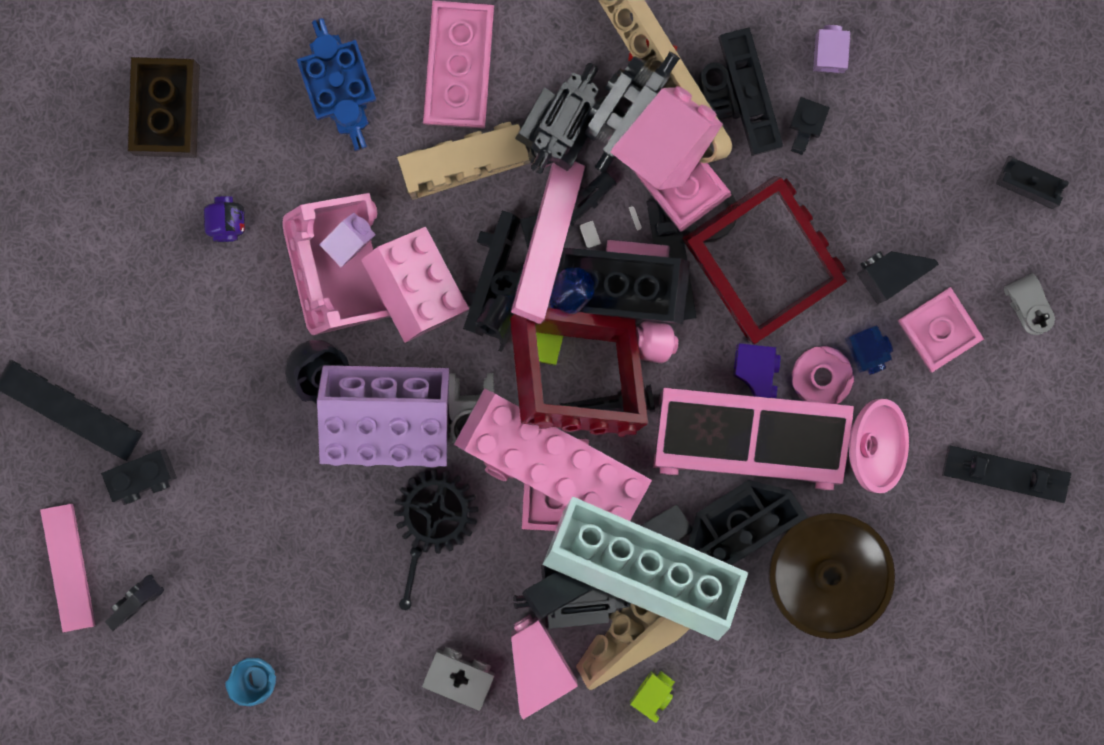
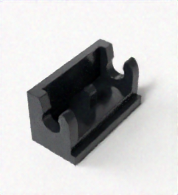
M1008 156L996 184L1053 209L1060 206L1063 199L1061 193L1068 186L1069 182L1024 163L1015 157Z

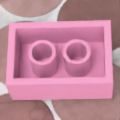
M426 227L378 246L361 259L404 343L451 322L469 310Z

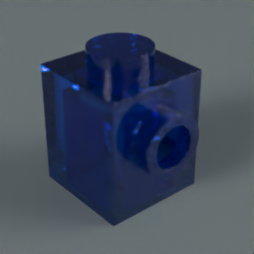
M878 325L845 338L859 373L868 371L870 376L886 369L885 362L892 360L890 355L893 352L892 344L887 335L882 336Z

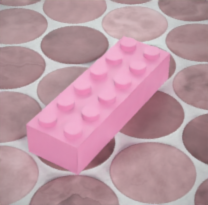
M485 388L454 445L566 506L573 496L628 521L631 520L652 482L651 479L556 427L539 429L538 425L521 424L519 407Z

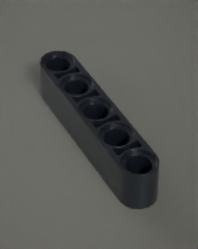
M9 360L0 376V391L123 460L128 461L143 434L137 429L136 431L128 427L129 424L111 414L107 415L101 412L102 409L86 400L74 397L75 394L61 386L49 383L48 379L36 372L22 368L18 362Z

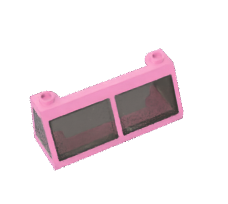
M663 388L659 399L653 468H660V474L678 475L679 470L687 469L801 480L815 483V489L834 490V485H841L844 480L854 406Z

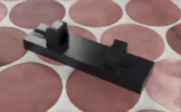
M750 27L719 35V43L738 103L751 156L781 149L783 147L782 139ZM762 115L755 120H750V117Z
M655 199L646 201L653 244L669 246L670 258L687 260L685 243L682 240L684 237L683 231L680 232ZM666 233H675V235L660 237L661 235ZM690 273L688 275L683 321L697 318Z
M502 210L494 234L484 231L479 233L477 243L489 248L475 294L464 290L460 291L466 304L470 306L463 327L464 330L480 336L484 334L475 326V322L489 298L495 299V295L490 287L491 279L497 273L505 270L520 224V218L513 213Z
M948 445L942 476L1065 503L1071 473ZM1034 472L1036 474V481L1030 487L1032 473Z

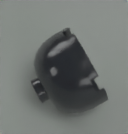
M308 340L299 344L286 361L285 375L287 383L293 392L304 402L313 401L317 404L323 366H349L348 359L344 353L336 346L324 340Z

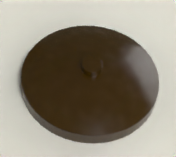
M822 513L807 517L782 535L771 555L768 580L771 595L777 608L792 625L815 637L841 639L863 632L882 616L893 595L895 568L888 546L871 526L849 515Z

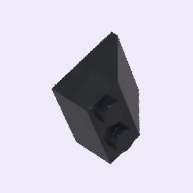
M879 251L860 264L863 270L858 272L857 276L875 302L879 304L887 301L939 264L936 259L894 251L883 255Z

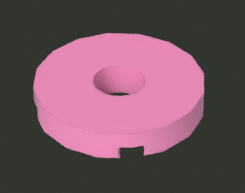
M828 346L814 347L803 352L795 361L791 372L792 386L797 396L806 402L838 404L850 393L854 382L853 371L848 358L839 350ZM819 368H825L831 374V381L826 386H820L814 380V374Z

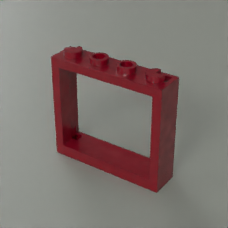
M773 176L682 238L746 339L754 345L847 282L842 274L846 271L843 264L836 256L832 258L826 249L829 246L826 237L820 230L817 232L814 230L810 223L813 220L812 215L803 204L799 206L795 200L794 195L797 194L795 188L787 178L783 180L782 177ZM777 192L830 278L757 326L703 242Z
M547 308L545 319L541 324L517 314L510 318L521 424L538 425L539 429L557 427L562 428L566 432L587 430L595 435L617 433L619 437H624L626 434L636 435L637 431L648 424L635 319ZM536 333L616 342L624 412L544 404Z

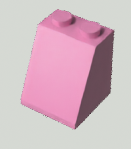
M676 86V88H662L615 144L610 153L658 190L683 186L723 123L715 118L717 114L712 109L702 104L699 106L692 101V95L687 90Z
M531 615L517 621L514 624L515 630L511 634L519 712L523 720L578 687L576 677L542 620H539L537 617L532 619Z

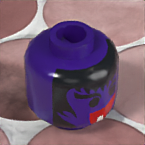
M214 197V203L208 204L204 208L205 233L213 237V242L238 241V236L245 232L244 207L239 203L233 202V197Z

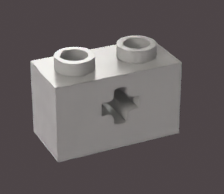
M445 647L444 651L437 649L422 687L480 711L495 676V673L490 671L491 665L474 659L473 663L461 659L462 653ZM461 669L465 671L464 677L469 680L468 682L462 681L459 685L455 683V677L451 673H458Z

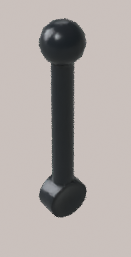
M418 546L416 548L412 547L410 550L412 559L404 598L399 602V607L402 610H409L412 605L410 595L417 560L422 555V550Z

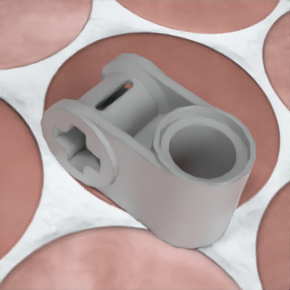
M1033 273L1004 286V293L1006 296H1010L1012 300L1010 305L1016 312L1026 332L1031 335H1039L1053 327L1055 323L1054 313L1045 297L1039 280ZM1035 314L1044 317L1045 321L1041 322V325H1034L1032 323V319L1036 317Z

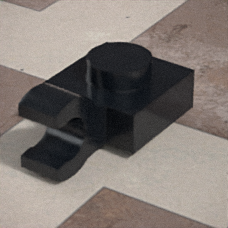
M800 97L789 127L798 131L791 149L792 152L803 155L810 135L819 138L830 107Z

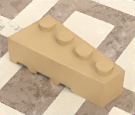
M505 122L494 126V131L483 134L482 131L473 132L465 135L464 139L458 141H445L432 148L413 151L397 157L412 200L529 164L526 145L515 139L520 130L519 124L512 125L511 122Z

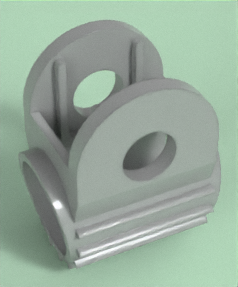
M449 373V414L451 419L448 426L451 427L449 435H452V443H455L460 434L456 421L462 415L471 413L481 396L460 395V378H456V373ZM487 373V378H484V388L493 393L494 373Z

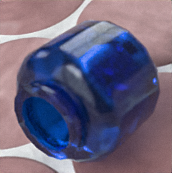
M581 268L563 269L555 277L549 304L553 309H560L567 314L578 313L594 296L593 279Z

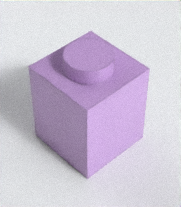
M826 25L824 29L818 30L815 36L813 71L845 73L848 69L850 31H842V26Z
M352 213L319 245L342 267L376 234L371 230L370 225L365 219Z

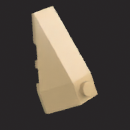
M631 603L629 608H623L621 612L611 613L609 616L612 620L611 627L605 636L597 635L576 665V668L589 690H593L674 643L690 628Z

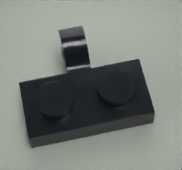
M152 574L147 575L140 583L133 586L125 593L126 597H123L111 607L114 613L105 623L112 631L134 616L145 604L156 600L164 592V588L156 583Z

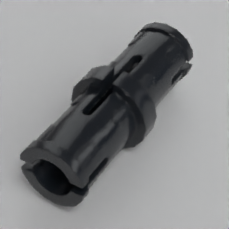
M607 172L605 174L601 173L585 189L583 187L579 189L570 221L571 226L591 207L595 209L599 205L597 202L613 186L617 185L616 181ZM599 188L585 203L577 208L591 193Z

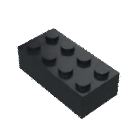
M563 247L556 274L553 309L683 324L690 261L681 258Z

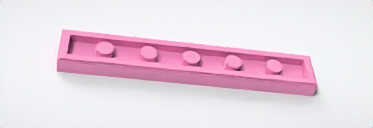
M574 162L569 171L564 170L555 163L551 165L511 310L512 313L539 324L545 319L585 168L584 165Z

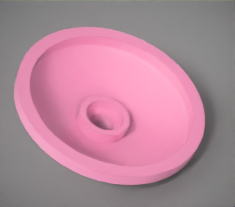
M875 399L864 406L853 423L849 439V458L852 471L865 490L872 493H885L898 483L904 472L909 452V433L905 417L899 406L888 399Z

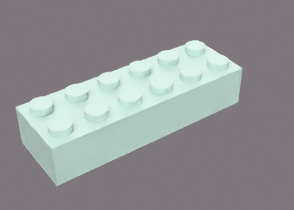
M573 496L562 513L542 564L715 640H719L730 629L748 572Z

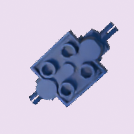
M324 18L318 19L322 31H320L317 21L314 20L312 25L317 38L313 43L309 44L312 54L297 59V63L316 119L321 120L330 117L331 120H335L340 134H350L354 151L360 150L357 138L361 148L364 149L367 145L361 130L369 125L364 110L367 109L366 104L377 100L357 41L353 40L342 44L339 35H329Z

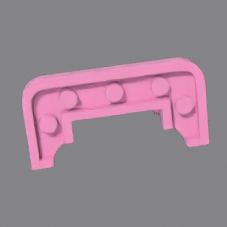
M370 193L303 204L283 217V232L305 323L311 335L323 334L391 317L361 259L373 251L371 240L342 267L319 245L352 213L365 219L370 227L373 225L374 219L377 218V208L375 203L371 201Z

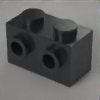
M166 449L157 450L101 473L112 502L122 501L123 505L141 499L139 493L151 489L153 494L170 487L169 481L177 479Z

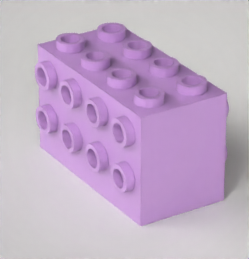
M322 367L317 398L320 464H331L334 466L343 464L363 466L394 465L396 467L426 466L431 468L447 466L449 368Z

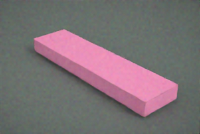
M73 504L41 509L62 631L68 632L94 627L96 625Z

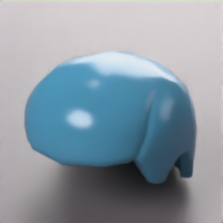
M248 657L232 667L229 679L225 682L230 699L241 706H255L263 703L274 691L276 683L275 671L262 658ZM250 673L252 675L253 685L249 681Z

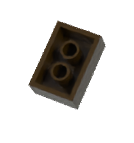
M131 57L128 152L134 156L197 158L200 65L194 59Z

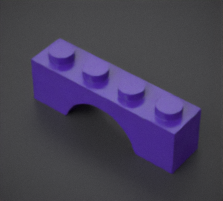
M739 343L736 345L733 376L742 380L750 388L754 397L777 399V386L773 385L774 373H779L781 356L776 354V347ZM760 413L754 461L770 464L771 448L766 447L767 435H773L774 417L769 416L770 414ZM753 417L744 430L727 437L725 459L748 460Z

